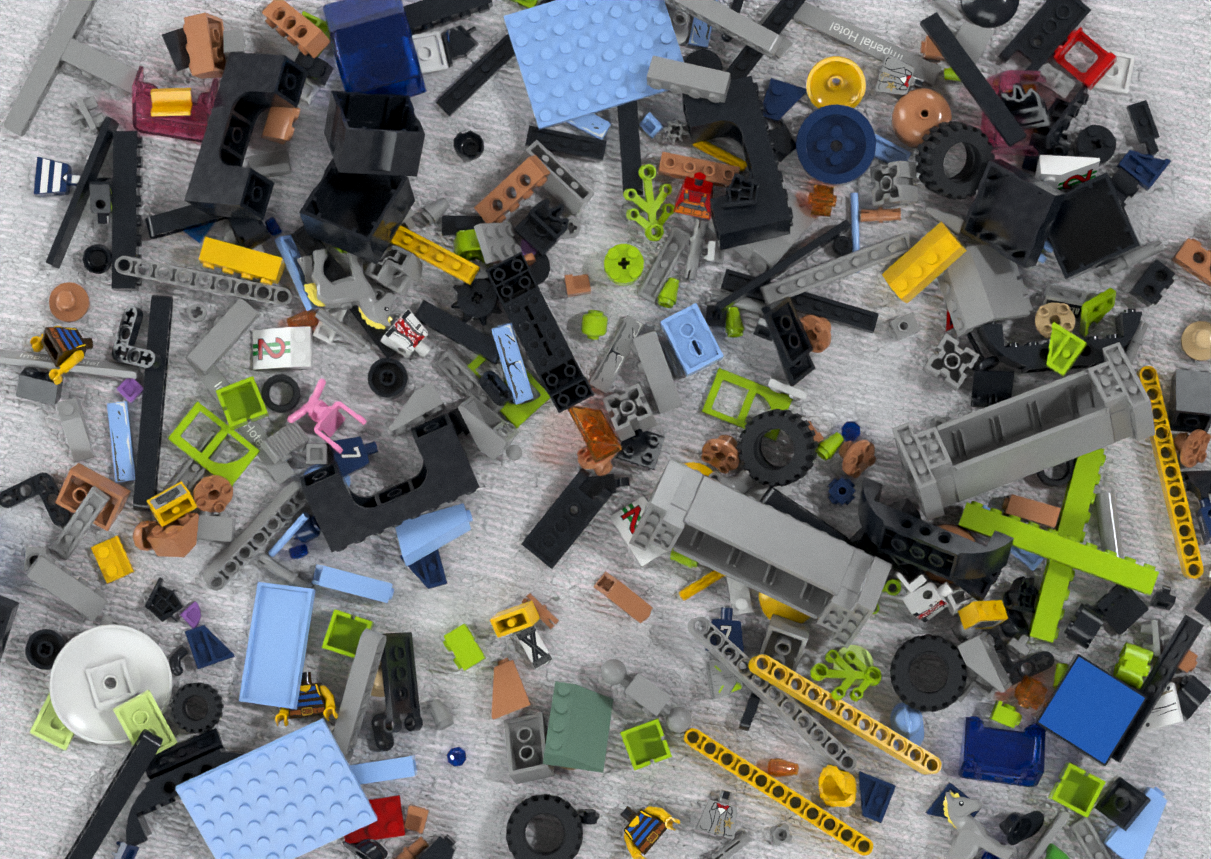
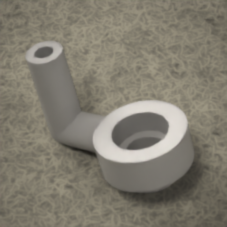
M226 219L223 223L226 230V236H223L224 242L240 246L230 221Z

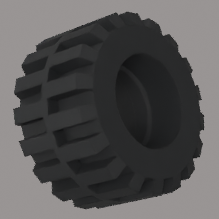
M201 682L186 684L184 687L179 688L176 695L172 698L173 702L170 704V707H172V712L170 713L174 717L173 721L179 725L180 729H184L189 733H202L214 728L219 723V719L223 715L222 708H224V704L221 701L223 699L219 696L218 691L212 688L211 685ZM193 696H201L208 703V712L200 720L192 719L186 711V704Z

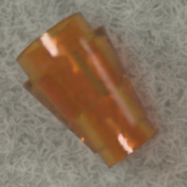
M305 310L287 318L288 327L314 328V326L318 325L315 310Z
M777 757L769 760L768 774L773 775V777L797 776L798 763Z

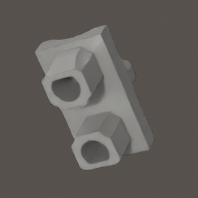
M1048 63L1035 79L1063 100H1065L1076 82Z
M95 97L76 98L83 114H80L78 109L74 110L75 117L71 120L72 124H79L80 128L84 129L86 128L84 121H87L90 130L94 134L98 133V128L102 126L105 117L102 112L94 116L91 115L90 111L99 107Z
M1151 620V622L1141 625L1142 635L1153 634V642L1143 643V648L1153 651L1155 656H1160L1163 652L1162 640H1164V647H1166L1172 635H1169V627H1163L1162 635L1160 620Z

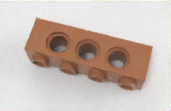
M273 0L262 11V14L267 18L265 22L272 29L276 27L275 30L283 38L287 36L286 39L294 47L298 45L297 48L305 56L309 54L315 59L331 42L322 30L284 0Z
M662 152L658 175L684 180L686 177L694 178L695 173L701 172L706 175L705 181L712 182L713 186L729 188L734 174H739L740 167Z
M537 155L530 156L477 204L474 209L486 223H502L509 211L512 213L519 208V202L522 199L527 200L534 194L532 190L535 187H541L548 181L546 177L551 172ZM525 175L530 177L529 184L525 181ZM512 187L516 190L515 197L511 193ZM498 200L502 202V209L497 205Z
M1188 238L1182 243L1171 260L1211 287V272L1209 269L1211 265V250L1207 251L1201 247L1202 244L1198 240ZM1194 254L1200 255L1201 263H1196L1193 260Z

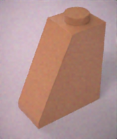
M1013 494L1009 495L1008 498H1004L1001 508L1004 509V515L1009 516L1011 514L1021 518L1022 521L1034 522L1046 529L1055 527L1061 510L1059 507Z
M606 571L594 585L596 590L640 624L650 616L653 607Z
M508 658L498 661V666L494 667L493 720L531 705L514 660L509 661Z

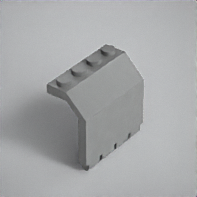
M791 192L788 193L789 200L787 201L788 207H791L793 212V226L790 227L789 235L733 247L743 258L751 262L762 273L775 266L788 249L815 221L813 216L816 213L806 205L801 208L799 205L802 201ZM711 218L707 226H709L711 230L715 233L714 225Z
M976 245L966 247L967 251L937 277L958 337H964L974 328L989 322L1024 318L1033 311L1029 297L1024 298L1027 295L1023 280H1017L1021 277L1017 264L1011 262V260L1005 258L989 246Z

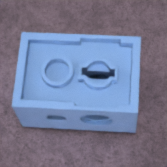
M697 303L660 321V326L686 377L723 359L724 355Z

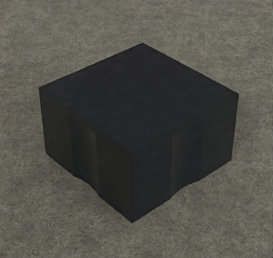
M331 91L324 135L338 172L417 177L425 132L414 113V107L409 95Z
M332 158L325 169L321 181L313 189L299 213L308 236L377 265L414 204L415 198L409 178L406 176L338 172Z
M1107 172L1065 193L1066 196L1048 235L1053 246L1054 255L1065 279L1068 281L1142 248L1111 177Z

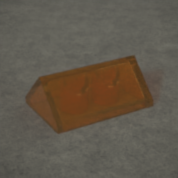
M572 406L567 409L595 463L621 451L622 446L602 410Z

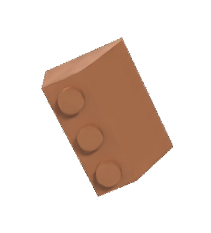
M206 12L184 17L185 24L183 29L187 36L186 50L190 57L189 70L192 76L201 79L222 78L227 62L224 55L223 20Z
M78 463L69 470L55 503L75 513L91 488L97 487L109 496L110 499L93 524L109 531L124 508L131 491Z

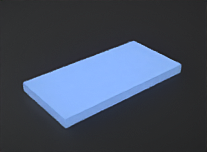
M258 582L239 695L240 702L297 710L315 589Z

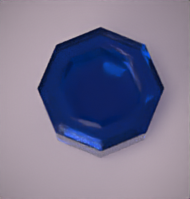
M274 217L265 220L266 228L272 236L276 237L282 234V230Z
M847 421L841 427L842 437L846 441H856L860 436V426L855 421Z
M306 544L288 550L292 559H301L309 554Z
M460 747L451 748L447 754L448 763L454 767L462 766L467 759L466 751Z

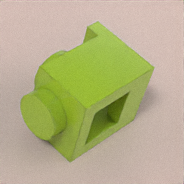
M996 700L989 719L1010 728H1014L1015 725L1018 726L1021 722L1022 714L1015 712L1016 707L1006 703L1003 707L1001 706L1003 702Z

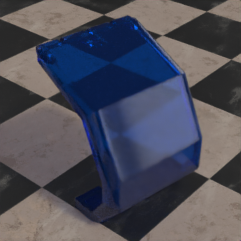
M341 0L323 6L326 25L344 91L366 94L409 95V97L427 92L402 0Z

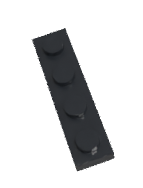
M529 125L525 146L529 147L538 140L548 151L603 161L607 141L545 128L539 130L538 127Z
M217 728L156 754L146 769V775L149 780L224 748Z

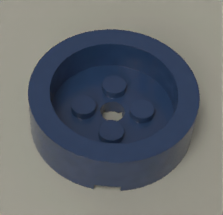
M827 105L815 110L804 120L798 131L796 150L803 169L813 179L826 185H846L858 180L870 168L875 157L876 138L870 122L858 110L845 105ZM836 140L842 144L841 150L837 152L833 151L830 147L831 143Z

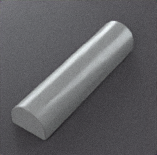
M1115 492L1096 494L1095 507L1101 550L1103 552L1106 549L1117 553V557L1124 559Z

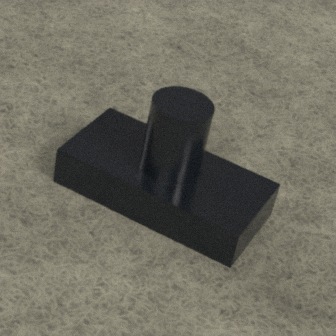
M442 215V236H456L458 231L473 230L474 226L482 224V217Z

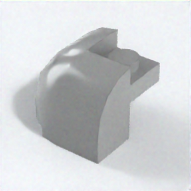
M392 245V247L385 250L377 265L370 263L364 274L390 291L405 296L413 281L419 282L422 275V263L413 253Z

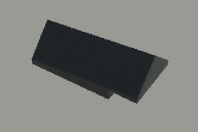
M788 296L762 308L761 311L786 379L790 386H794L812 372L815 366L809 355L813 347Z

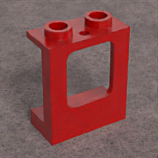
M1080 27L1077 31L1073 30L1067 37L1068 41L1064 45L1061 44L1054 52V61L1081 84L1086 85L1091 91L1117 62V57L1111 51L1108 53ZM1077 42H1082L1098 56V59L1085 73L1080 72L1065 59V55Z

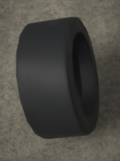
M277 374L268 378L262 388V399L265 405L278 413H285L294 409L301 397L297 382L284 374ZM285 382L291 386L293 396L289 403L277 405L271 401L269 392L275 383Z
M1074 460L1066 461L1067 471L1060 479L1049 478L1044 470L1037 472V477L1047 486L1058 487L1064 485L1072 478L1075 467Z

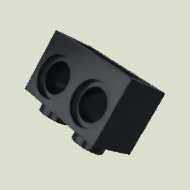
M1155 259L1129 293L1147 307L1152 304L1156 305L1162 298L1160 294L1164 288L1168 289L1174 282L1172 277L1175 273ZM1156 272H1161L1164 275L1163 281L1156 279ZM1144 287L1152 290L1151 297H1147L1144 294Z

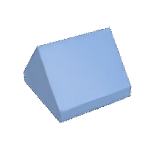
M651 112L639 123V126L651 138H654L665 128Z

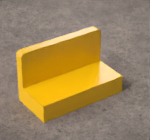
M191 88L151 89L152 109L150 113L152 117L191 115L193 108Z

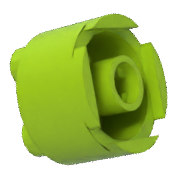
M475 229L458 231L453 241L454 253L468 261L478 259L485 263Z
M618 244L607 252L604 259V271L608 279L618 286L632 285L643 273L644 259L637 247L630 244ZM622 261L629 264L626 266V269H622V266H619Z
M1126 642L1120 651L1119 661L1115 664L1113 676L1131 687L1140 689L1144 680L1142 677H1147L1151 666L1147 664L1150 663L1154 652Z

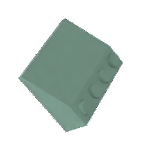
M555 681L543 764L603 773L614 699L576 684Z

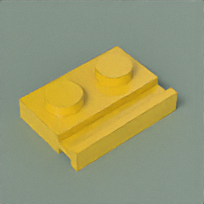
M118 535L91 547L107 584L135 572Z

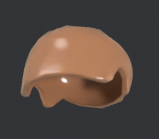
M142 521L138 523L133 531L135 546L144 551L153 550L146 537L159 523L156 521Z

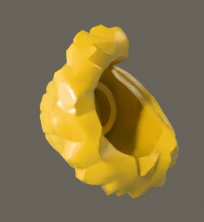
M828 764L826 767H823L818 778V789L820 792L819 796L825 805L831 807L851 806L856 800L857 793L854 776L848 771L839 770L837 766Z

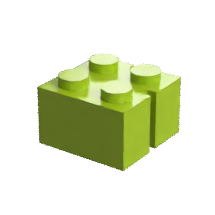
M253 376L215 390L231 431L247 425V420L249 419L253 423L269 416Z
M334 609L322 648L354 658L363 631L366 628L372 630L374 622L355 616V619H353L352 614Z
M462 624L444 635L445 640L443 644L448 652L453 651L456 656L453 661L458 669L463 668L466 671L486 659L466 624Z
M658 718L620 732L634 771L651 765V759H654V762L657 763L672 757L666 739L661 740L664 733Z
M1066 762L1058 776L1061 781L1055 782L1048 798L1088 818L1106 781Z

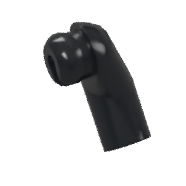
M181 646L169 658L171 674L175 676H180L183 673L181 660L189 653L184 646Z

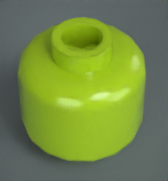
M588 310V313L582 316L581 332L587 335L588 339L599 340V336H604L607 332V316L604 315L603 311Z

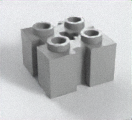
M899 160L888 163V165L870 167L871 183H875V190H872V204L874 207L891 208L900 206V204L918 202L917 186H913V179L917 178L916 162Z
M945 334L935 348L939 353L937 356L932 354L922 370L935 378L941 375L945 378L942 383L956 391L967 376L963 373L964 370L969 371L980 355L968 347H965L963 350L957 347L959 341ZM952 358L954 360L953 363L955 364V366L952 365L950 367L948 366V362H946V360Z
M639 383L624 389L626 393L621 396L614 393L603 398L605 407L621 441L635 436L634 431L641 428L644 432L658 426Z

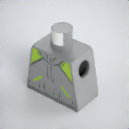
M720 661L705 662L711 699H717L743 690L742 681ZM746 668L740 669V671L744 673Z

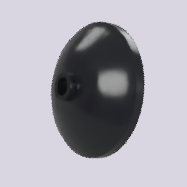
M960 0L965 16L972 23L984 28H996L1006 24L1015 15L1019 6V0Z

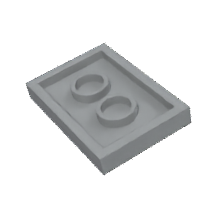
M511 222L482 223L474 226L486 264H498L522 251L517 243L516 232Z

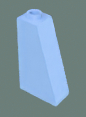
M464 503L420 515L415 519H407L401 525L395 527L406 566L413 564L471 530L469 522L473 521L470 510L465 509Z
M316 564L311 584L388 603V600L392 599L394 593L392 583Z
M415 755L349 765L359 784L418 775Z
M1147 787L1143 794L1149 797L1151 801L1131 826L1124 831L1116 825L1103 841V844L1121 859H1144L1167 803V800L1163 797L1165 794L1157 787H1154V789Z

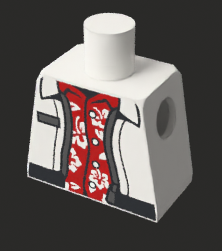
M409 309L405 311L381 339L383 344L406 358L414 351L424 358L431 350L423 342L429 334L428 331Z
M930 582L902 599L911 614L926 623L949 605L946 596L954 591L948 582L939 587Z

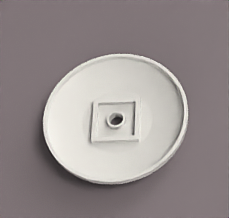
M109 624L96 626L72 638L56 657L49 680L51 702L61 722L77 736L100 744L127 742L130 740L113 708L150 690L162 714H164L172 692L170 665L159 645L145 633L124 625ZM107 678H114L116 684L113 687L105 686L104 683Z

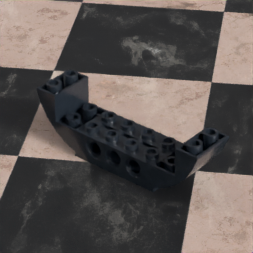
M521 251L486 269V273L558 413H561L594 396V393L578 366Z
M1126 309L1124 312H1120V315L1115 317L1116 334L1106 335L1103 339H1099L1098 336H1090L1083 339L1087 343L1083 349L1085 356L1080 354L1070 369L1091 368L1104 363L1102 350L1104 347L1120 342L1122 348H1124L1134 336L1139 326L1142 311L1136 312V309ZM997 321L984 324L977 329L982 343L989 352L1008 366L1021 370V374L1053 371L1047 367L1050 340L1043 344H1039V341H1031L1024 344V346H1019V343H1009L1007 346H1004L1002 324H997ZM1040 352L1045 355V360L1041 359Z
M864 477L858 504V516L865 534L878 547V551L950 581L953 579L966 580L986 577L998 572L1007 565L1014 540L1013 537L995 530L987 546L981 545L879 503L883 484Z
M225 748L218 749L146 782L145 789L138 795L127 819L126 844L133 843L136 846L148 841L147 836L152 833L144 815L157 810L156 805L160 804L163 807L176 801L174 797L178 796L176 788L174 792L169 789L170 782H173L176 787L188 781L187 776L189 773L194 777L206 772L207 765L214 769L246 753L226 751Z

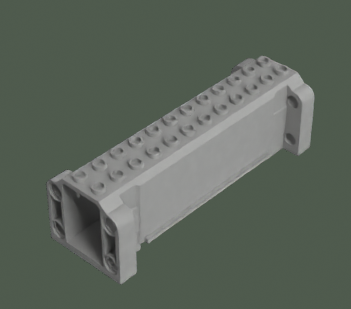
M1120 342L1102 348L1104 363L1088 368L1087 373L1085 370L938 425L937 429L933 427L914 434L909 422L892 428L903 469L926 520L929 521L945 515L943 507L1019 480L1130 436H1134L1137 441L1155 435L1151 401ZM1068 414L1072 416L1071 421L1064 424L1053 421V419Z
M670 458L660 476L629 544L646 551L650 543L668 552H671L672 548H674V551L814 619L817 617V624L834 631L831 641L847 649L873 614L892 564L867 554L843 540H838L824 531H820L805 522L793 518L789 514L780 512L772 506L756 500L754 497L747 496L733 487L722 484L698 470H693L673 458Z

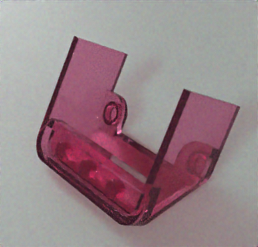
M139 66L132 84V118L134 129L140 133L202 143L218 92V78H214L209 92L201 93L197 103L193 102L191 115L152 117L150 113L152 109L151 89H158V87L152 83L144 82V66Z
M1007 70L990 76L987 81L1001 99V93L1006 92V90H1013V84L1020 83V81L1046 82V77L1041 71ZM982 111L981 130L982 133L988 136V142L993 145L994 149L991 153L1038 156L1039 152L1031 145H1013L1009 148Z

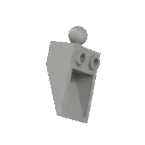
M474 395L458 406L477 447L492 460L496 459L504 451H506V455L510 460L516 461L520 459L522 449L518 445H511L519 433L512 423L503 420Z
M961 623L959 632L962 636L967 637V639L957 647L966 665L1000 692H1005L1012 684L993 647L995 643L990 634L987 635L986 631L974 635L975 628L964 630Z

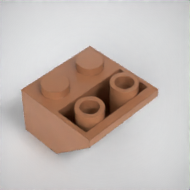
M271 107L261 138L282 145L286 141H290L295 130L292 124L298 119L301 109Z
M185 513V515L163 527L160 524L155 526L146 538L157 556L185 557L196 545L199 515L197 513Z

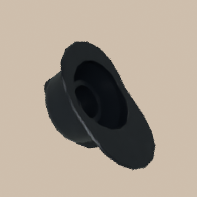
M1007 591L1004 592L1003 603L1008 619L999 624L1006 637H1012L1019 633L1028 635L1029 627L1024 619L1023 612L1006 608V606H1010V602L1008 601Z
M1033 811L1027 814L1013 812L999 824V827L1007 836L1008 843L1016 845L1032 837L1041 829L1044 815L1040 811Z
M365 839L355 846L343 842V845L361 859H385L388 855L387 850L373 839Z

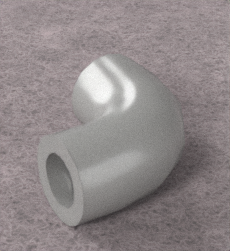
M744 469L733 477H725L719 472H712L708 476L722 484L735 488L743 494L752 489L759 481L757 478L753 480L749 476L750 471H745Z

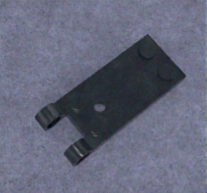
M1047 0L998 57L1006 63L1016 50L1031 62L1021 74V77L1029 82L1051 57L1057 47L1066 40L1069 34L1089 14L1091 9L1081 0ZM1034 39H1040L1041 44L1035 45Z
M583 468L576 474L521 543V545L551 569L555 567L613 495V492L605 487L594 500L579 487L590 475ZM572 506H576L578 508L577 513L574 514L571 512Z
M412 632L383 633L386 636V643L381 657L387 714V718H385L383 723L384 730L387 733L399 732L402 728L400 714H408L404 721L405 728L408 731H419L423 726V720L420 714Z

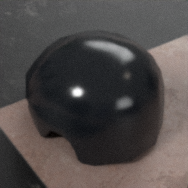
M471 130L465 133L459 132L454 138L453 147L457 156L462 160L472 161L483 154L484 141L479 134Z
M102 244L91 245L84 251L82 259L84 267L91 273H105L112 265V252Z

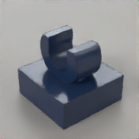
M123 841L116 842L119 848L117 852L112 851L114 859H135L139 850L138 846L133 844L127 845Z

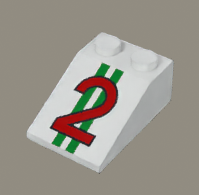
M1040 155L1035 177L1066 193L1096 177L1100 158Z
M285 327L253 330V370L313 369V329L311 327Z
M644 496L610 516L641 567L667 552L651 543L646 551L629 544L648 503Z

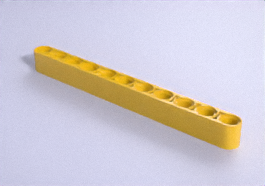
M1144 366L1136 374L1146 393L1148 390H1152L1155 393V399L1150 400L1152 410L1156 409L1160 413L1159 419L1153 418L1155 435L1150 437L1181 572L1187 579H1196L1203 574V564L1158 374L1154 367ZM1144 370L1148 371L1151 375L1148 381L1142 377ZM1158 428L1164 431L1163 439L1156 436ZM1162 448H1166L1169 451L1168 458L1161 456L1160 451ZM1167 467L1173 469L1174 474L1172 478L1167 477L1165 474ZM1171 487H1176V488H1177V490H1178V495H1177V497L1171 496V494H1170V488H1171ZM1176 506L1181 507L1183 510L1181 517H1178L1174 512ZM1182 525L1187 528L1186 536H1182L1179 533V528ZM1186 545H1189L1192 548V553L1190 556H1187L1184 553V547ZM1191 564L1197 569L1195 575H1191L1188 571Z
M765 654L754 656L750 659L748 665L752 673L919 773L930 775L936 774L941 770L942 765L938 757L843 700H835L831 693ZM758 659L763 662L762 669H759L757 666ZM775 670L780 672L779 680L774 676ZM792 680L797 682L796 690L791 686ZM809 690H812L814 693L813 700L808 696ZM827 700L831 703L830 710L825 706ZM844 710L848 713L847 720L842 716ZM861 720L865 724L864 730H862L859 726ZM878 730L882 734L881 740L877 739L876 733ZM894 741L898 742V750H895L893 747ZM911 751L915 753L914 760H912L910 757ZM928 761L932 763L931 770L927 768Z
M689 728L685 731L683 735L684 741L690 747L858 854L865 856L872 852L873 843L863 834L698 729ZM691 731L698 734V740L695 743H690L687 740V735ZM708 742H712L715 745V751L711 754L706 753L704 750V746ZM725 753H729L732 756V762L727 765L721 761V757ZM747 764L749 766V773L747 775L739 774L738 768L740 765ZM759 775L766 777V783L763 786H758L755 782L756 777ZM776 786L783 788V794L780 797L773 795L772 791ZM792 797L800 799V805L796 808L790 806V799ZM809 808H816L817 816L813 819L807 817V810ZM831 818L834 820V827L827 830L824 827V822L826 819ZM848 829L851 831V838L849 840L841 838L843 830ZM866 840L869 846L866 851L859 850L858 844L860 841Z

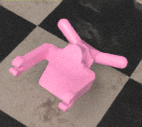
M321 378L318 380L309 401L289 415L287 421L293 423L309 413L308 417L317 423L314 427L317 436L341 454L343 449L327 437H331L345 421V417L338 410H344L362 425H365L367 421L342 402H335L332 406H328L324 401H319L326 384L325 379Z

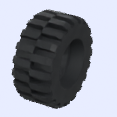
M957 121L939 123V127H932L929 130L930 134H925L922 137L923 143L917 147L919 154L915 155V161L918 162L916 172L921 174L918 178L925 184L928 190L948 199L955 200L957 198L962 200L966 199L967 196L972 197L976 195V190H978L989 160L995 159V154L991 153L994 148L992 143L988 142V136L977 127ZM962 142L966 149L965 165L957 175L948 178L943 167L945 155L952 146Z
M773 409L756 415L744 426L745 430L741 431L739 436L742 439L738 443V449H741V454L738 456L739 460L744 461L743 469L750 471L749 476L753 480L757 478L759 480L758 483L762 485L769 484V487L787 486L803 478L807 471L813 467V460L817 458L815 448L818 447V442L814 441L813 436L816 435L814 430H810L808 427L810 423L807 420L803 421L800 414H793L791 410ZM770 430H783L791 437L794 443L793 459L785 466L772 465L762 453V438Z
M925 634L907 640L898 648L891 662L890 678L895 693L903 703L922 712H936L949 707L960 697L967 681V667L959 649L954 643L938 635ZM932 654L941 658L946 664L948 677L944 686L939 690L923 692L912 684L909 671L913 661L919 656Z
M542 794L523 800L513 810L507 823L506 841L515 859H573L578 854L582 845L583 825L579 814L568 801L559 796ZM540 814H549L556 817L563 826V840L556 849L550 852H539L533 849L526 839L527 824L533 817Z

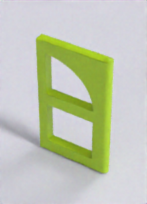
M481 356L475 358L468 365L479 379L481 375L476 369L486 361ZM527 370L526 374L529 382L541 396L524 404L515 405L508 402L500 410L516 429L550 399L545 389ZM505 379L503 382L508 387L507 381Z
M719 368L717 369L716 377L702 412L745 429L744 426L747 424L745 420L756 394H759L767 401L771 410H788L793 399L787 394L774 392L767 386ZM723 380L749 390L737 419L711 409ZM773 429L763 437L776 441L780 429Z
M198 401L168 437V440L211 474L225 477L232 487L260 452L259 449L235 430L231 431L230 426ZM200 412L221 427V430L202 453L181 437ZM228 434L250 450L244 457L231 463H217L209 459Z

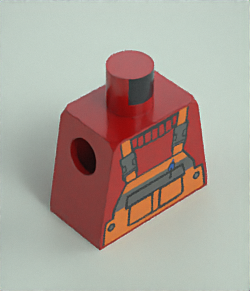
M697 172L694 174V178L686 177L676 197L673 212L710 220V199L713 198V183L705 181L706 175L704 173Z

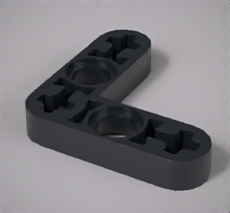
M128 306L124 310L112 350V358L124 364L156 370L161 364L160 354L135 347L143 320V311L138 307ZM127 330H130V336L125 339V333ZM121 352H126L127 356L121 355ZM139 352L138 360L134 361V355ZM146 358H151L152 362L146 361Z
M39 473L0 493V505L4 508H13L40 495L55 525L66 526L71 519L69 510L65 508H59L61 514H66L63 523L57 521L56 518L59 517L57 511L52 512L51 509L58 508L59 505H50L47 501L48 496L55 494L58 497L60 491L53 477L48 473ZM41 477L49 479L47 486L50 489L53 487L54 490L44 494L43 491L47 490L44 485L39 484L42 481ZM24 485L31 487V493L28 496L21 494V488ZM15 489L17 495L21 498L20 500H18V497L12 498L10 500L11 504L3 502V500L6 499V494L8 496H13L16 494L14 492Z
M987 632V635L990 634L992 637H996L994 641L995 646L1001 647V650L995 651L996 653L1004 654L1005 662L1002 665L1005 671L1012 674L1016 672L1014 667L1017 666V672L1021 678L1018 679V675L1011 678L1012 685L1045 671L1054 664V656L1048 651L1036 653L1013 664L1000 636L996 632ZM1042 655L1049 657L1048 665L1044 663L1037 665L1039 670H1036V665L1032 659L1035 658V662H1038L1042 659ZM1029 663L1032 666L1031 673L1024 674L1021 671L1022 664Z

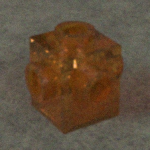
M814 185L813 193L809 192L808 204H811V215L831 216L832 207H836L837 195H833L834 187Z
M1025 675L1021 683L1016 686L1014 696L1019 701L1018 704L1023 708L1029 709L1031 707L1037 710L1039 705L1044 702L1048 689L1042 682Z

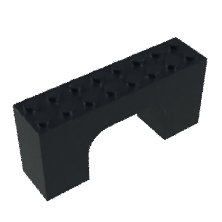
M229 53L184 201L208 215L264 220L275 183L254 169L243 167L244 158L255 122L263 111L271 107H298L308 74L307 70L285 55Z
M752 76L731 80L725 103H714L706 98H693L688 94L682 93L683 112L692 144L720 137L734 139L742 147L749 175L750 171H752V179L760 182L757 205L723 209V203L729 202L728 195L710 199L711 218L720 250L789 235L790 227L793 226L792 208L788 207L787 190L783 189L782 184L784 182L781 171H778V157L773 152L774 143L772 136L768 133L769 125L767 118H764L763 102L759 100L757 82L753 83Z
M448 413L411 428L413 438L423 458L421 470L413 478L377 494L360 496L352 492L337 461L300 477L304 495L331 552H340L352 543H361L368 536L379 535L386 528L391 526L397 527L409 518L415 519L427 510H436L441 504L446 502L452 503L459 496L464 494L470 495L480 488Z

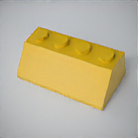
M941 221L882 275L897 296L905 303H908L967 250Z
M205 237L198 259L205 268L214 270L215 267L220 268L223 273L233 275L235 272L241 274V277L244 279H260L261 283L272 286V283H279L286 268V264L281 257Z

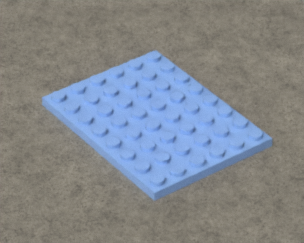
M555 0L503 16L539 130L669 91L662 88L660 90L653 89L647 85V74L652 57L658 56L684 62L664 0Z
M323 718L176 786L178 795L215 859H295L377 821V815Z

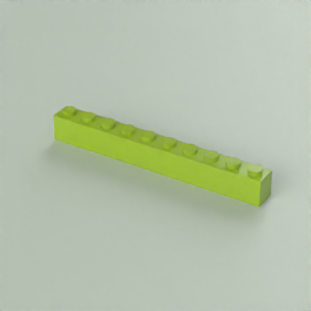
M1100 448L1074 458V471L1071 480L1067 484L1055 529L1060 532L1059 536L1066 538L1069 535L1079 539L1078 543H1083L1086 533L1083 531L1084 525L1088 524L1091 515L1088 512L1090 504L1093 505L1096 493H1093L1095 485L1098 486L1101 478L1099 469L1100 466L1104 465L1106 455H1104L1105 449ZM1047 559L1034 607L1035 613L1032 614L1028 637L1053 643L1054 639L1057 640L1060 628H1057L1058 622L1063 619L1065 609L1062 607L1070 594V589H1068L1069 581L1072 582L1075 576L1073 568Z
M971 501V504L966 503L958 525L964 529L989 538L992 537L996 530L1013 537L1012 546L1148 596L1152 594L1159 574L1158 571H1155V566L1146 563L1141 566L1136 564L1135 559L1127 556L1124 559L1116 556V552L1108 549L1105 552L1097 550L1098 546L1086 542V545L1078 543L1079 539L1069 535L1066 538L1059 536L1060 532L1050 528L1047 531L1039 529V524L1030 521L1028 524L1020 522L1021 518L1011 514L1009 517L1001 515L1002 511L995 508H990V510L982 508L983 504L976 501Z

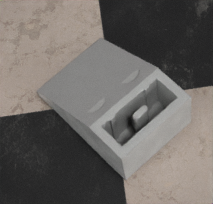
M432 382L412 394L389 428L392 435L400 436L408 431L407 428L414 424L416 427L425 422L424 418L430 415L435 417L443 412L442 408L445 405Z

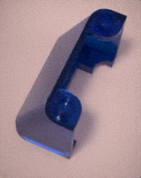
M966 717L963 727L958 775L965 779L1023 787L1037 786L1044 773L1046 731L1035 724L1029 725L1023 732L984 727V721L979 717Z

